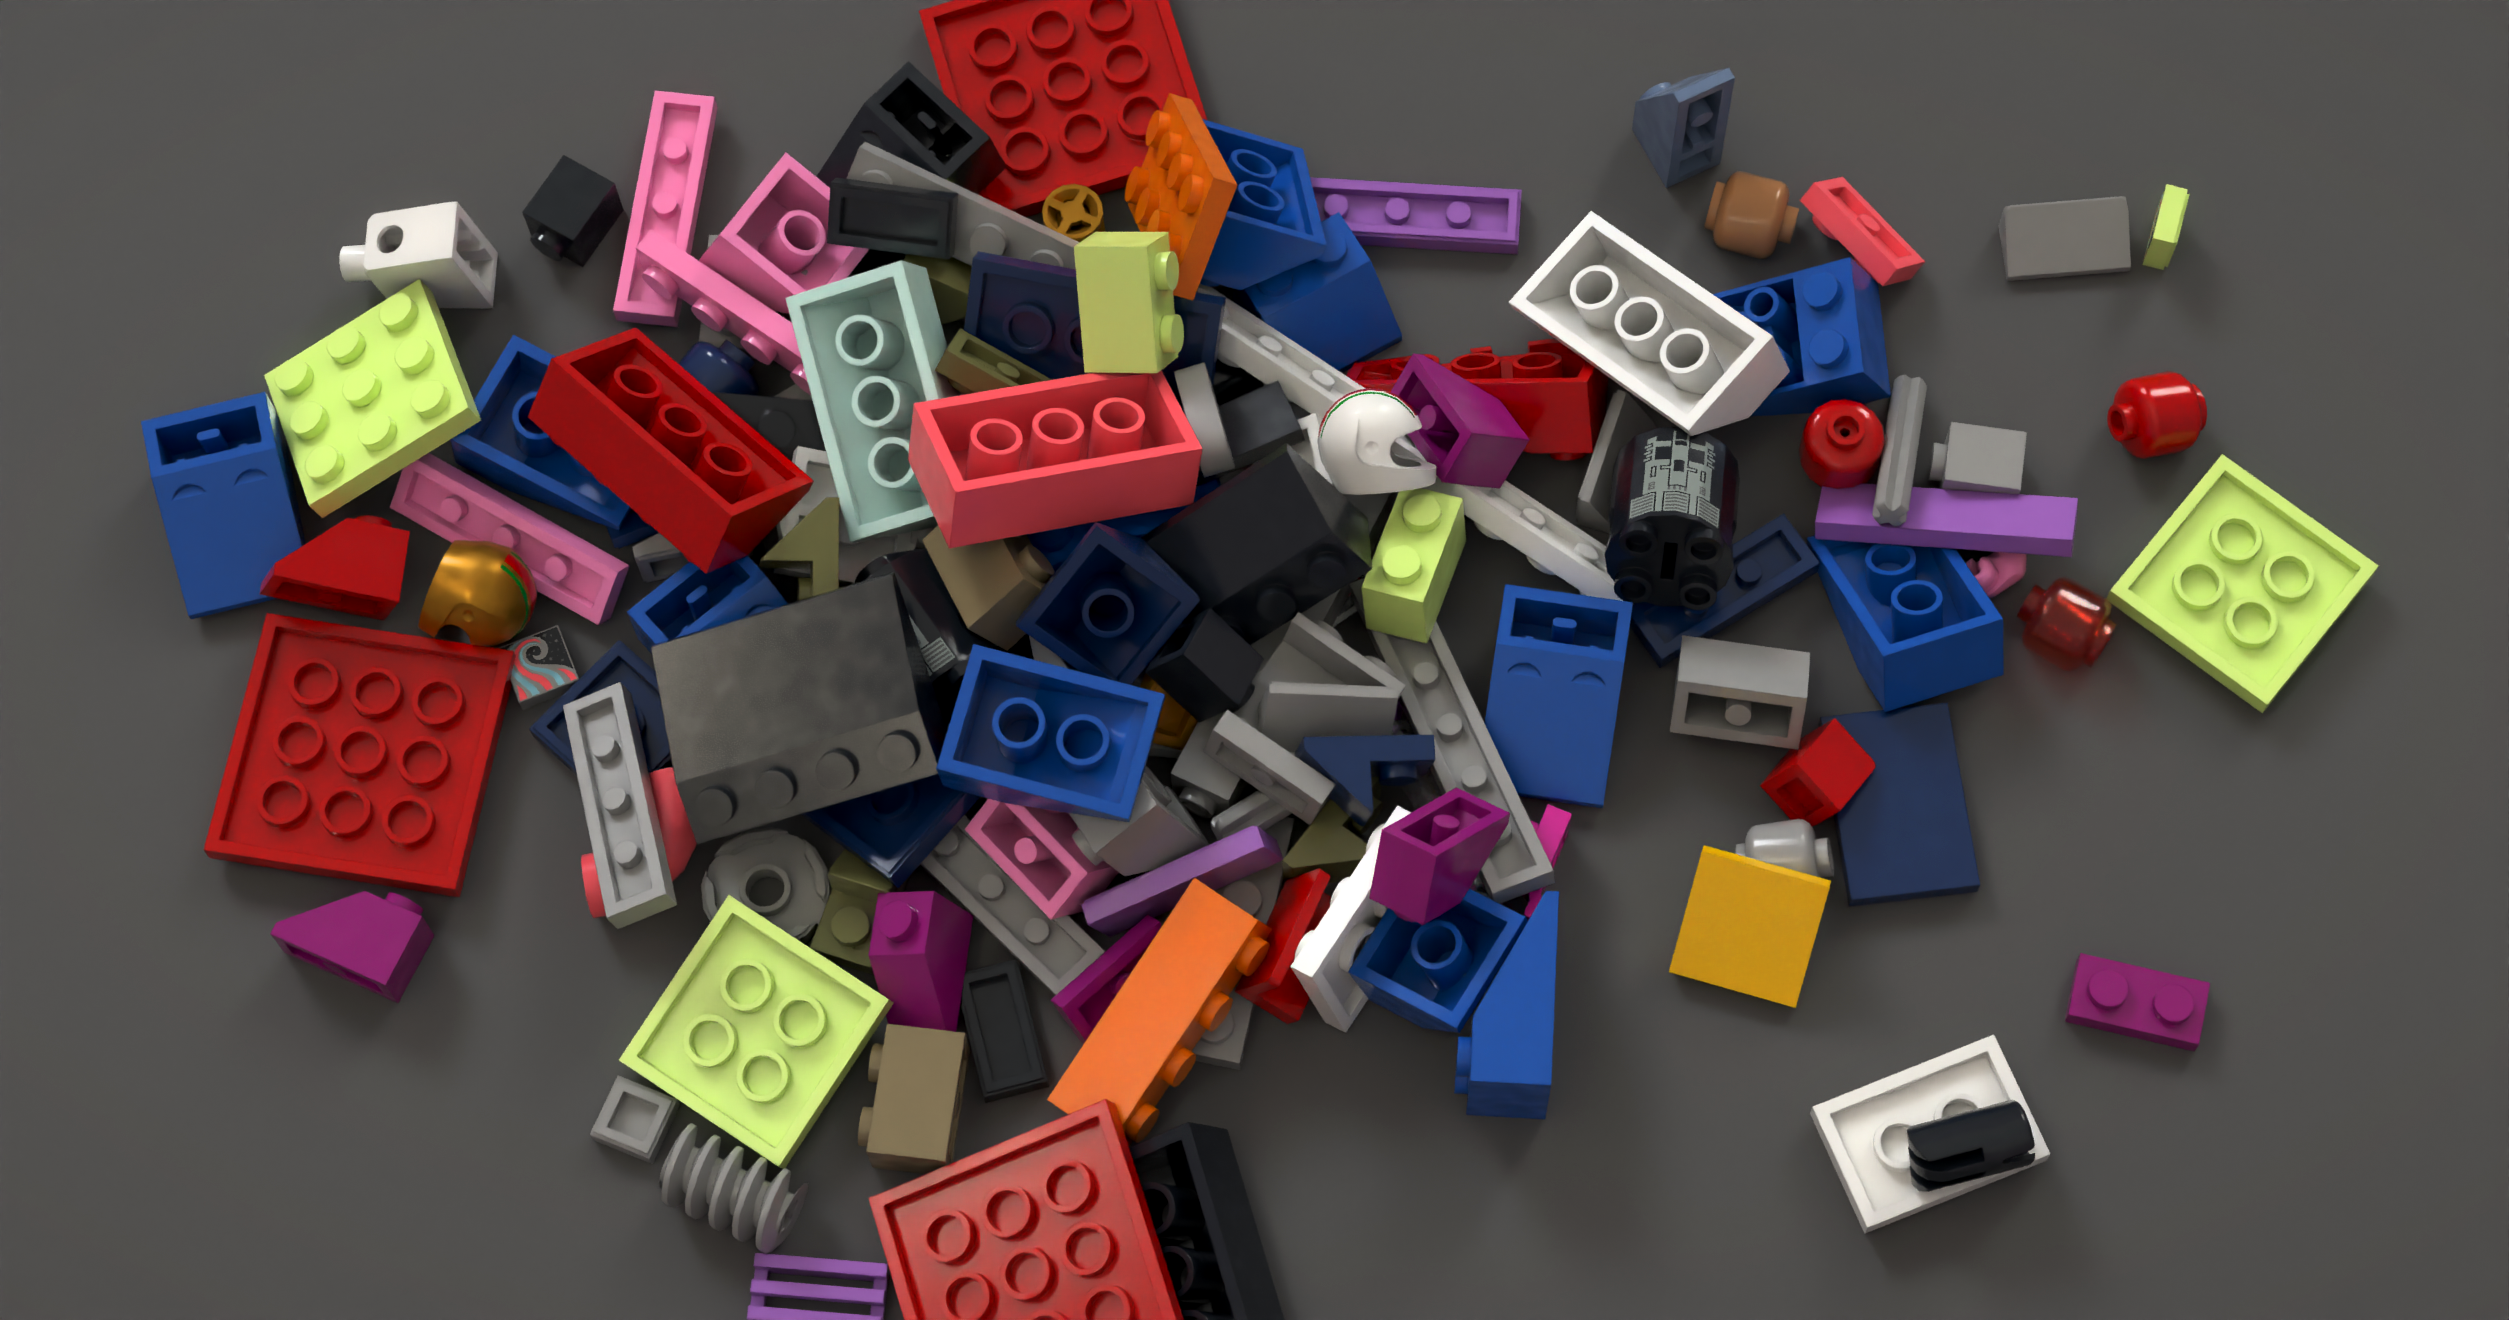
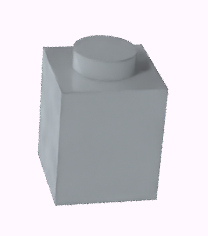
M1951 422L1944 444L1933 443L1928 480L1939 481L1938 489L2020 494L2027 432Z

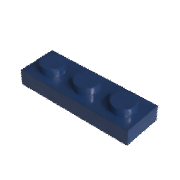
M1784 513L1732 544L1733 571L1726 586L1717 592L1715 603L1709 608L1692 610L1685 606L1662 607L1646 602L1635 603L1632 606L1630 627L1659 668L1679 657L1682 635L1709 639L1818 572L1820 562Z

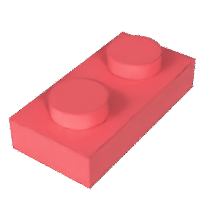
M1844 177L1814 182L1800 199V202L1813 214L1812 220L1815 226L1827 237L1838 240L1855 257L1854 261L1882 286L1910 280L1925 263L1919 254Z

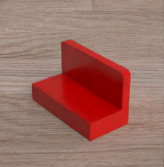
M1320 868L1286 880L1266 923L1268 927L1273 929L1265 940L1270 944L1268 953L1252 975H1242L1235 989L1236 993L1286 1024L1300 1020L1310 998L1290 967L1295 960L1296 949L1305 934L1316 929L1330 908L1332 897L1324 892L1330 880V875Z

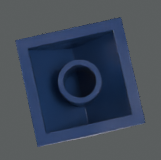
M1095 522L1018 618L1016 626L1080 672L1132 685L1200 599L1142 538Z

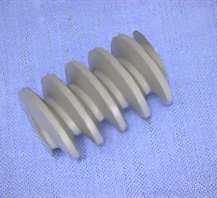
M690 1123L675 1141L663 1164L659 1180L662 1202L670 1208L679 1207L685 1202V1213L690 1218L700 1219L708 1213L709 1225L717 1231L725 1230L732 1224V1235L736 1240L746 1242L756 1235L757 1249L765 1254L773 1252L790 1234L803 1207L809 1183H804L795 1194L789 1192L791 1171L786 1168L772 1182L766 1181L768 1161L763 1157H760L748 1171L742 1169L744 1148L736 1146L724 1160L719 1158L721 1137L715 1134L701 1148L696 1147L695 1141L698 1128L697 1125Z

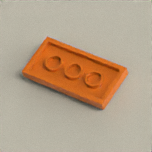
M1169 93L1163 111L1156 110L1149 121L1146 132V145L1149 148L1142 167L1135 166L1129 175L1125 189V201L1128 202L1129 209L1140 232H1169L1170 251L1176 253L1179 263V279L1176 288L1173 290V295L1193 301L1237 188V183L1194 102L1191 99Z

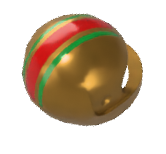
M455 540L445 553L432 580L422 607L418 627L434 638L444 625L458 626L467 633L471 645L494 646L506 642L525 628L534 612L537 601V587L533 574L522 558L510 547L490 541Z

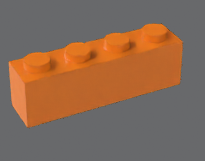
M1194 878L1047 1100L1065 1113L1071 1114L1107 1099L1116 1105L1128 1146L1132 1141L1136 1143L1141 1142L1151 1131L1158 1119L1160 1111L1155 1106L1169 1085L1177 1087L1192 1069L1196 1060V1054L1192 1050L1206 1029L1210 1032L1214 1031L1226 1018L1233 1004V999L1229 997V994L1243 974L1246 976L1252 975L1265 959L1270 944L1265 940L1273 929Z

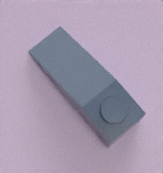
M1730 68L1691 76L1673 85L1669 82L1657 84L1648 89L1636 101L1632 130L1666 188L1720 164L1735 81Z

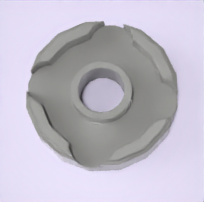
M773 827L747 830L725 842L715 853V859L709 865L708 872L705 871L701 883L703 910L709 922L712 921L727 896L730 895L803 944L809 942L816 933L831 894V884L827 876L828 869L816 848L806 840L790 835L788 831ZM762 878H776L784 884L782 897L770 906H758L749 900L751 887Z

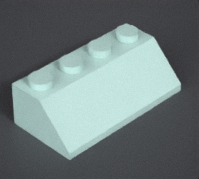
M900 260L785 298L850 542L855 543L938 526L908 461L913 404L959 396L960 392L948 382L946 376L935 371L947 349V343L927 269Z

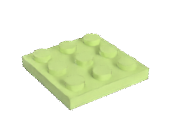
M420 279L264 375L308 505L322 518L481 421L433 292Z
M2222 454L2112 587L2106 600L2263 713L2372 578L2379 565Z
M728 895L619 1061L778 1167L784 1169L894 1002Z

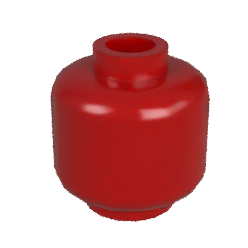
M2166 371L2132 378L2122 383L2114 396L2113 405L2108 410L2107 422L2113 438L2121 442L2122 446L2132 456L2148 459L2181 452L2192 447L2200 435V431L2206 425L2207 406L2201 390L2195 384L2190 383L2180 373Z
M1848 399L1831 400L1817 407L1806 420L1799 446L1801 466L1809 479L1821 488L1824 486L1841 489L1866 484L1877 471L1885 443L1881 422L1876 414L1864 404Z

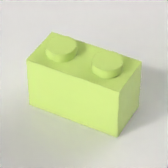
M1095 232L1075 245L1074 256L1084 372L1158 373L1178 358V353L1181 351L1184 341V326L1181 316L1175 314L1173 290L1178 284L1179 263L1176 253L1170 251L1169 232Z
M1422 488L1398 492L1373 556L1372 569L1367 572L1361 587L1366 629L1428 643L1466 543L1463 498Z

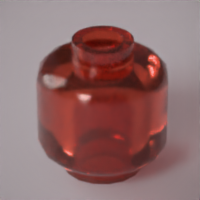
M2066 576L2054 580L2047 590L2036 584L2016 616L2026 622L2022 632L2023 646L2067 672L2078 669L2082 664L2092 668L2117 627V623L2110 620L2112 613L2110 602Z

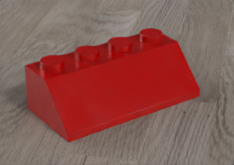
M636 327L552 358L528 415V418L549 435L555 444L566 450L591 472L598 482L608 487L632 508L645 523L657 530L682 552L689 562L695 564L705 574L748 556L808 493L814 482L813 479Z

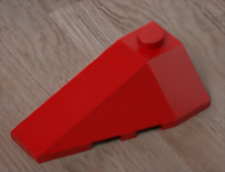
M1558 340L1528 341V353L1502 357L1493 354L1491 346L1471 348L1470 354L1461 355L1453 359L1451 363L1440 364L1439 358L1435 355L1423 354L1498 398L1530 439L1523 450L1524 452L1531 454L1550 453V457L1556 460H1574L1585 456L1587 453H1593L1605 419L1608 376ZM1411 356L1357 362L1353 364L1346 376L1366 389L1375 388L1391 392Z

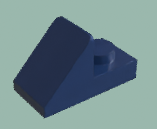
M1434 735L1303 737L1295 751V756L1334 782L1336 785L1329 798L1360 826H1365L1373 814L1371 777H1379V784L1386 786H1403L1416 783L1418 776H1425L1435 761Z

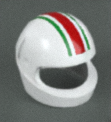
M1360 389L1338 399L1326 412L1319 427L1318 449L1324 468L1334 487L1341 494L1363 495L1408 491L1424 488L1436 482V465L1419 459L1402 457L1391 450V445L1397 438L1422 428L1417 413L1400 396L1383 389Z

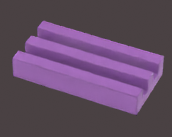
M755 1253L753 1265L755 1273L754 1279L751 1281L750 1293L752 1296L751 1304L748 1305L747 1320H884L890 1271L888 1264ZM770 1273L874 1281L873 1289L770 1281L769 1275ZM767 1296L866 1304L871 1305L870 1315L766 1307Z

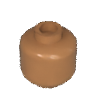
M1737 171L1728 178L1726 183L1716 182L1704 229L1713 231L1714 243L1720 249L1758 259H1766L1774 253L1778 241L1787 244L1791 243L1800 208L1788 206L1790 192L1788 186L1782 181Z

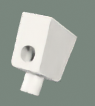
M446 202L373 214L367 222L365 244L345 245L340 251L339 264L344 280L346 282L372 281L387 299L420 279L433 292L438 308H493L498 252L458 202Z

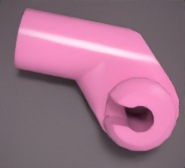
M1993 552L1986 557H1981L1978 562L1971 558L1966 562V565L1987 596L1993 598L2024 577L2027 554Z

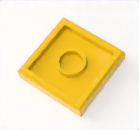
M1703 845L1669 972L1796 1008L1831 880Z

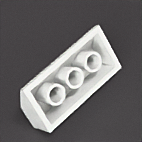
M1592 211L1588 213L1509 301L1511 307L1690 436L1749 418L1790 372L1771 334Z

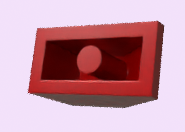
M364 515L358 516L355 519L346 518L276 562L261 582L260 595L384 621L400 601L410 531L393 528L390 521L377 516Z

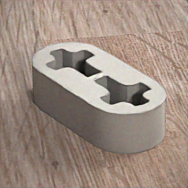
M1205 362L1174 371L1186 418L1203 448L1200 467L1204 478L1235 469L1231 449Z

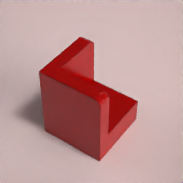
M1833 718L1800 738L1798 750L1790 749L1760 786L1790 820L1803 819L1813 827L1840 812L1873 772L1876 764L1837 719Z

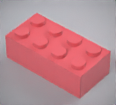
M1162 370L1158 373H1089L914 403L908 461L950 549L1191 505L1194 503L1203 448Z

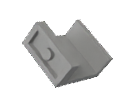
M1298 612L1291 621L1282 642L1252 681L1255 690L1250 699L1238 711L1232 713L1227 710L1212 730L1203 752L1311 825L1328 801L1336 784L1297 758L1295 752H1288L1258 731V705L1268 684H1271V682L1394 687V689H1398V699L1406 685L1396 679V674L1385 662L1373 656L1364 657L1343 643L1341 635L1332 626L1318 619L1310 620Z

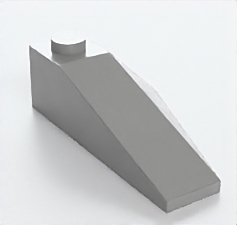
M1029 636L1034 660L1079 671ZM1147 766L1143 773L1130 822L1069 813L1079 828L1072 834V837L1082 853L1096 866L1104 860L1123 876L1154 870L1210 845L1172 788L1169 786L1164 788Z

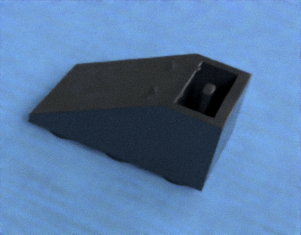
M908 61L863 104L816 177L829 188L831 181L836 177L846 179L857 151L864 142L976 194L985 189L1007 167L991 138ZM869 249L852 273L857 275L900 260L904 261L906 254Z

